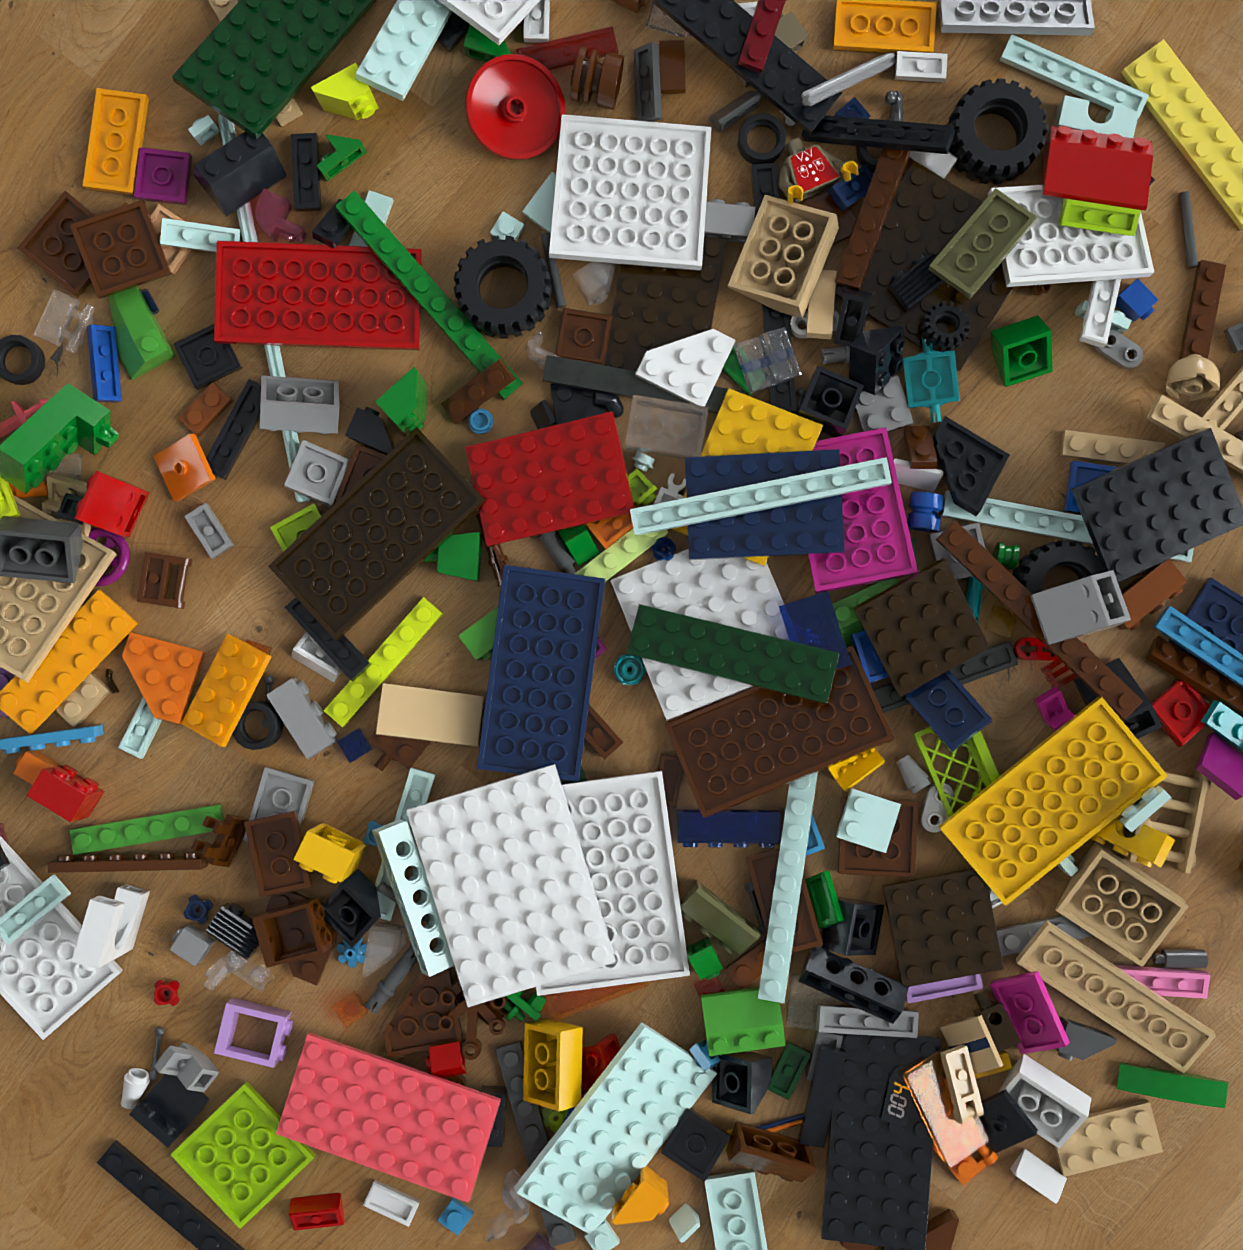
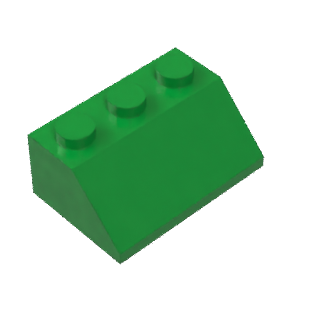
M413 367L375 402L408 436L416 427L420 431L424 427L423 423L426 421L428 385L418 370Z

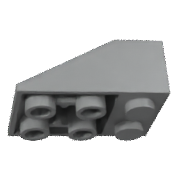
M1114 570L1030 595L1047 645L1114 628L1131 620Z

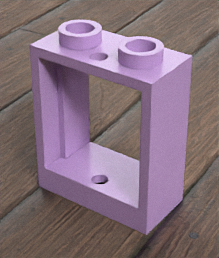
M232 998L225 1006L214 1054L274 1068L280 1060L283 1061L286 1054L287 1045H284L286 1035H290L293 1021L290 1020L291 1011ZM239 1013L278 1022L270 1055L232 1046Z

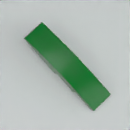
M1120 1062L1117 1089L1172 1101L1225 1108L1229 1082L1187 1072L1182 1073L1178 1070L1173 1072L1150 1066L1146 1068Z

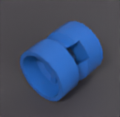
M911 492L909 507L913 511L908 514V528L923 532H939L941 517L938 515V512L942 511L944 496L928 492Z

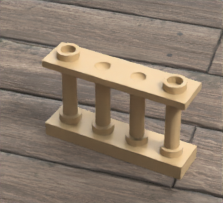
M1195 771L1194 778L1165 772L1168 777L1161 782L1192 788L1189 803L1169 799L1161 806L1166 809L1186 812L1184 828L1154 822L1148 818L1133 832L1127 829L1126 838L1136 836L1143 824L1167 835L1181 837L1180 851H1169L1165 860L1177 862L1176 870L1190 874L1191 868L1196 863V842L1205 796L1210 790L1211 781L1199 771ZM1142 798L1136 801L1133 805L1136 806L1142 800ZM1131 853L1127 857L1122 855V858L1125 860L1139 863L1136 861L1137 856Z

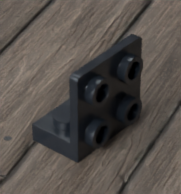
M165 1074L129 1115L169 1148L208 1103L209 1098L202 1092L187 1090L177 1076Z

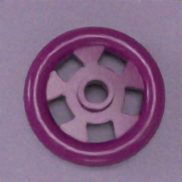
M98 527L92 528L88 536L89 538L97 542V537H106L105 547L109 549L118 547L119 556L115 557L110 563L114 570L107 575L103 573L95 586L110 585L120 579L127 570L130 561L129 546L123 536Z

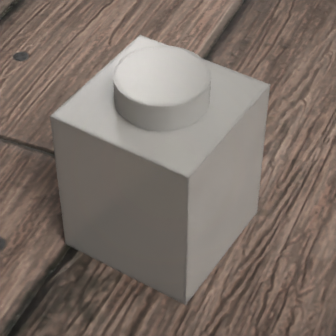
M190 924L183 929L179 928L172 938L174 944L170 950L192 965L197 966L203 962L216 940Z

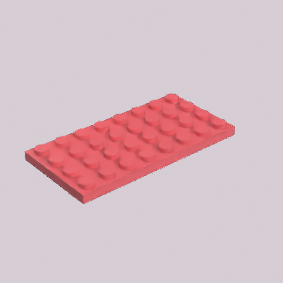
M310 1032L307 1034L276 1134L468 1203L471 1200L501 1098Z

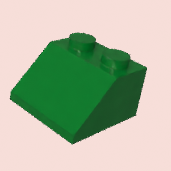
M1039 315L991 331L992 353L1005 387L1053 372L1051 329Z

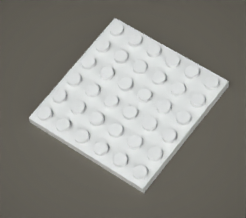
M562 114L549 258L701 270L711 127Z
M689 549L610 580L631 633L638 606L641 604L800 643L767 562L765 567L743 558L689 560ZM642 658L666 720L673 719L753 687L752 685Z

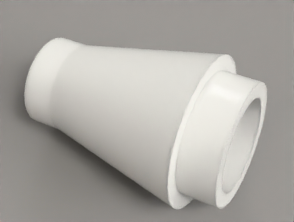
M131 1068L124 1075L123 1094L120 1103L122 1107L126 1109H134L138 1100L150 1082L148 1078L149 1073L146 1070Z

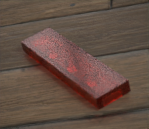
M612 26L516 49V54L533 58L543 64L548 70L573 65L578 57L581 46L589 48L588 60H590L594 49L599 51V58H603L607 52L618 54V47Z

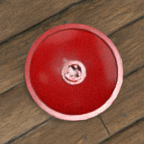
M507 54L491 59L473 76L466 92L465 114L472 134L490 153L508 160H527L543 153L558 138L561 128L562 114L565 115V100L558 81L543 64L524 55Z

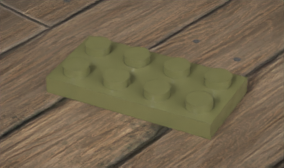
M995 188L929 265V270L971 299L1035 224L1037 216Z

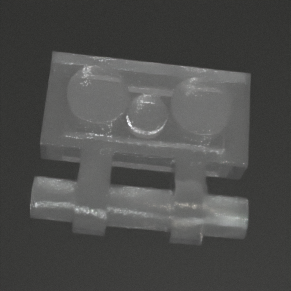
M54 289L33 335L59 347L63 339L66 338L69 340L66 350L76 353L78 346L84 342L85 338H83L88 324L91 325L94 320L92 315L96 308L85 304L83 311L80 312L77 310L80 303L78 299ZM74 317L78 319V322L72 333L68 331V328Z

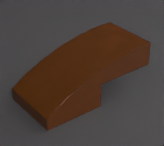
M684 40L659 41L661 94L685 93Z

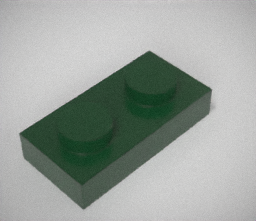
M787 1040L771 1073V1084L767 1090L789 1100L807 1065L811 1052Z

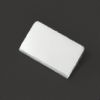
M894 459L899 484L934 492L943 476L942 470L910 469L908 461Z
M307 632L293 648V659L331 682L336 681L342 670Z
M1024 1148L1010 1170L1019 1179L1057 1204L1067 1178Z

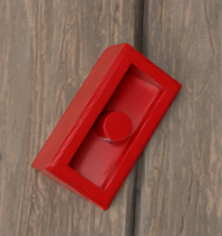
M341 1193L292 1198L290 1201L288 1214L294 1231L344 1225Z

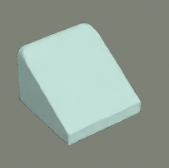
M687 1203L681 1206L669 1218V1223L681 1243H684L700 1227L699 1215Z

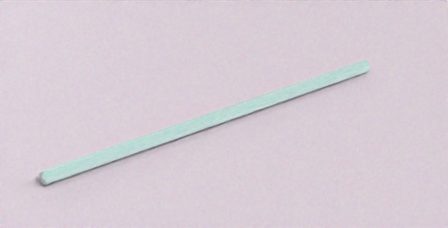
M219 114L218 122L222 142L225 145L236 138L234 123ZM250 202L237 210L243 242H258ZM264 345L270 376L286 377L280 347ZM282 430L289 468H291L300 446L298 434L294 431ZM294 492L298 503L310 501V498Z

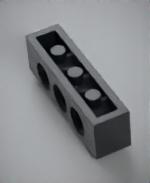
M818 946L811 948L806 956L798 980L802 984L894 1024L903 1011L909 988L895 979L887 978L878 974L873 969L860 966L848 958L840 957Z

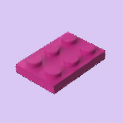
M1039 971L996 979L990 983L996 1000L1003 1004L1022 1042L1017 1044L1020 1054L1062 1048L1070 1043Z

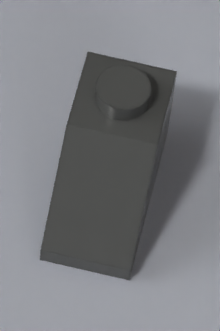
M1060 1017L1062 1026L1070 1041L1066 1047L1056 1048L1058 1055L1071 1061H1073L1074 1057L1084 1060L1116 1043L1117 1039L1107 1032Z

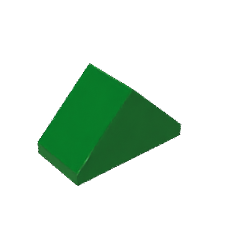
M584 525L558 530L578 566L600 554Z

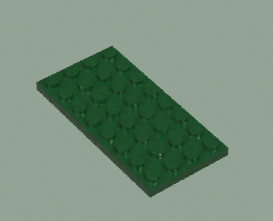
M240 0L172 75L173 81L257 140L377 0Z

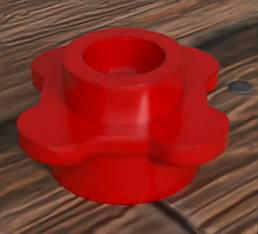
M158 980L155 983L154 1002L157 1005L170 1004L175 1006L179 1003L178 989L180 988V983L178 981L164 982L163 980Z

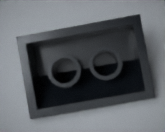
M243 132L194 164L195 179L226 217L287 176L273 145L263 133L256 140L248 133Z

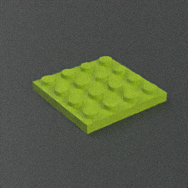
M248 1081L170 1154L239 1229L255 1216L316 1156L308 1145L276 1134L281 1117Z

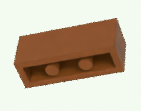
M1170 559L1148 568L1121 590L1131 620L1118 625L1117 627L1120 630H1133L1144 622L1142 620L1144 616L1148 613L1150 615L1154 614L1163 607L1162 602L1168 597L1172 599L1183 591L1181 587L1188 581Z

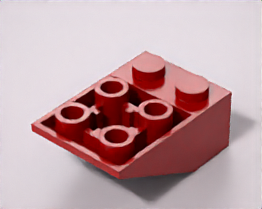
M96 471L87 482V492L84 498L76 506L77 514L75 519L129 538L150 492Z

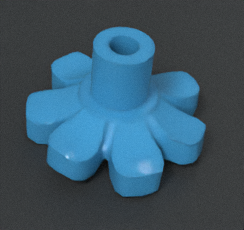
M363 937L353 948L344 939V944L339 943L336 950L342 953L338 957L340 963L348 961V966L353 968L356 967L357 961L362 964L367 960V956L363 953L369 951V945L367 943L361 944Z

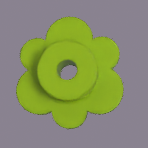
M544 1107L542 1110L544 1126H550L553 1132H557L564 1122L568 1109L556 1111Z

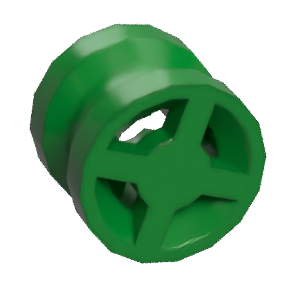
M997 542L993 557L1001 565L1014 570L1019 559V545L1005 546L1004 543Z

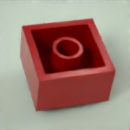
M63 765L42 769L26 796L65 820L74 822L88 818L105 791L98 788L99 784L90 778L83 779L77 775L76 769Z

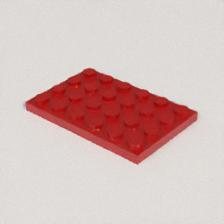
M612 411L465 447L473 486L486 500L479 508V513L488 547L631 514L630 509L635 508L615 416Z

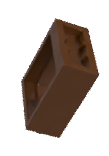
M318 898L265 911L252 918L266 968L319 955L332 947V935L329 929L326 928L324 921L325 911ZM306 910L316 944L284 952L274 918Z

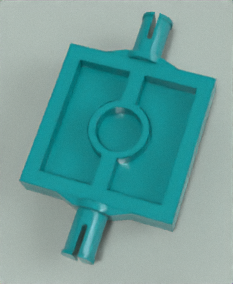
M925 338L922 339L923 352L916 356L903 358L909 408H930L931 423H935L936 418L937 422L942 421L940 406L960 401L955 350L950 352L933 350V344L931 343L927 346Z

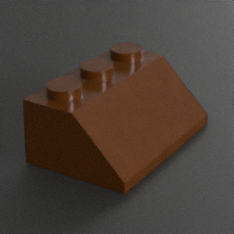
M735 1122L726 1151L729 1162L736 1167H749L764 1175L774 1174L789 1182L793 1180L803 1182L815 1172L816 1166L809 1145L799 1144L798 1139Z

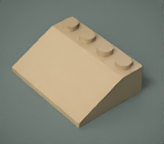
M765 195L729 281L728 288L778 312L803 318L839 229L836 214L794 202L793 204H788L787 200Z
M1094 842L1077 867L1078 871L1072 876L1055 910L1143 967L1189 906L1181 896L1103 845Z

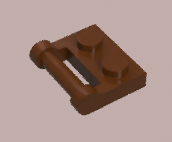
M145 552L137 602L184 609L185 601H183L188 567H191L192 559ZM172 564H177L178 570L173 599H167Z

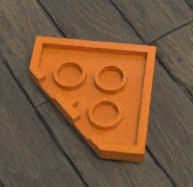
M130 632L122 657L153 716L159 720L181 725L205 653Z

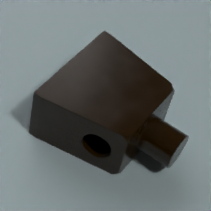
M988 989L975 993L973 996L979 1008L973 1010L975 1016L982 1015L998 1053L1022 1043L1003 1004L999 1001H993ZM991 1013H994L995 1018L990 1022L989 1016Z

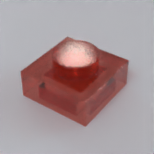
M718 976L710 980L705 978L694 983L700 1000L701 995L725 992Z

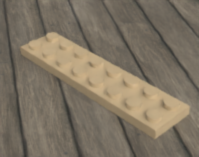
M1047 920L1016 958L1019 965L1030 972L1039 971L1043 981L1182 1073H1185L1216 1037L1213 1030Z

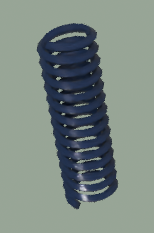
M143 289V297L150 306L149 308L152 313H158L159 309L148 289Z

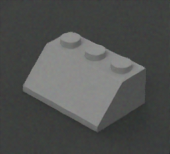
M261 375L260 429L270 431L288 430L297 433L319 432L321 434H338L340 409L338 381Z

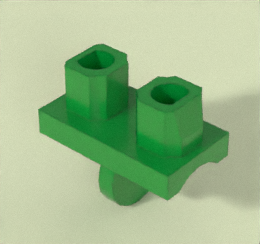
M523 991L507 995L506 997L515 1004L512 1005L510 1002H506L503 1007L508 1011L505 1019L510 1021L513 1017H516L522 1022L525 1015L519 1011L521 1008L537 1021L541 1016V1009L546 1002V997L543 995L537 996V991L533 993L529 1000L521 995Z

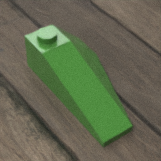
M138 286L108 296L113 325L116 330L119 358L132 380L176 357Z

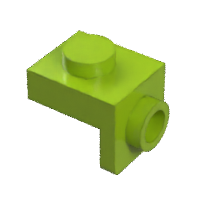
M636 468L628 475L633 502L639 508L642 504L648 506L656 499L657 487L652 485L643 473Z

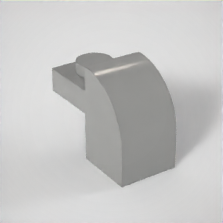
M184 1042L179 1047L169 1046L154 1066L159 1073L177 1076L187 1090L205 1092L220 1073L206 1055L194 1046Z

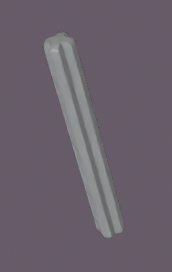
M887 52L803 92L801 95L802 103L805 106H812L893 67L896 64V55L893 52Z

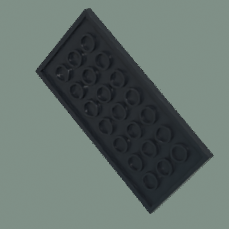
M842 1034L843 1039L840 1048L845 1049L846 1056L830 1121L820 1237L821 1239L908 1250H925L941 1038L917 1035V1038ZM892 1074L916 1081L905 1127L881 1120L889 1080Z

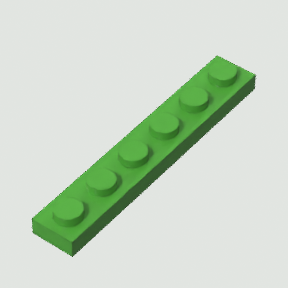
M222 804L71 829L69 831L73 855L212 832V828L204 827L202 824L206 816L224 821Z

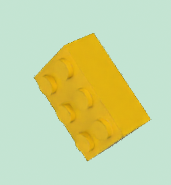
M322 823L307 831L293 860L299 862V867L310 872L316 870L323 874L322 877L325 880L337 883V881H344L356 871L368 845L334 827Z
M548 1018L525 1023L523 1101L556 1111L570 1109L579 1104L582 1086L583 1027Z

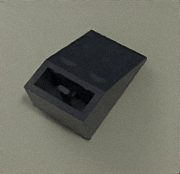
M1116 658L1106 663L1105 665L1143 700L1126 720H1122L1134 736L1139 739L1163 727L1151 702L1121 659ZM1079 678L1073 680L1086 706L1098 697Z

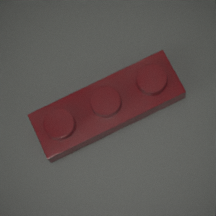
M758 0L737 65L758 73L763 71L786 0Z

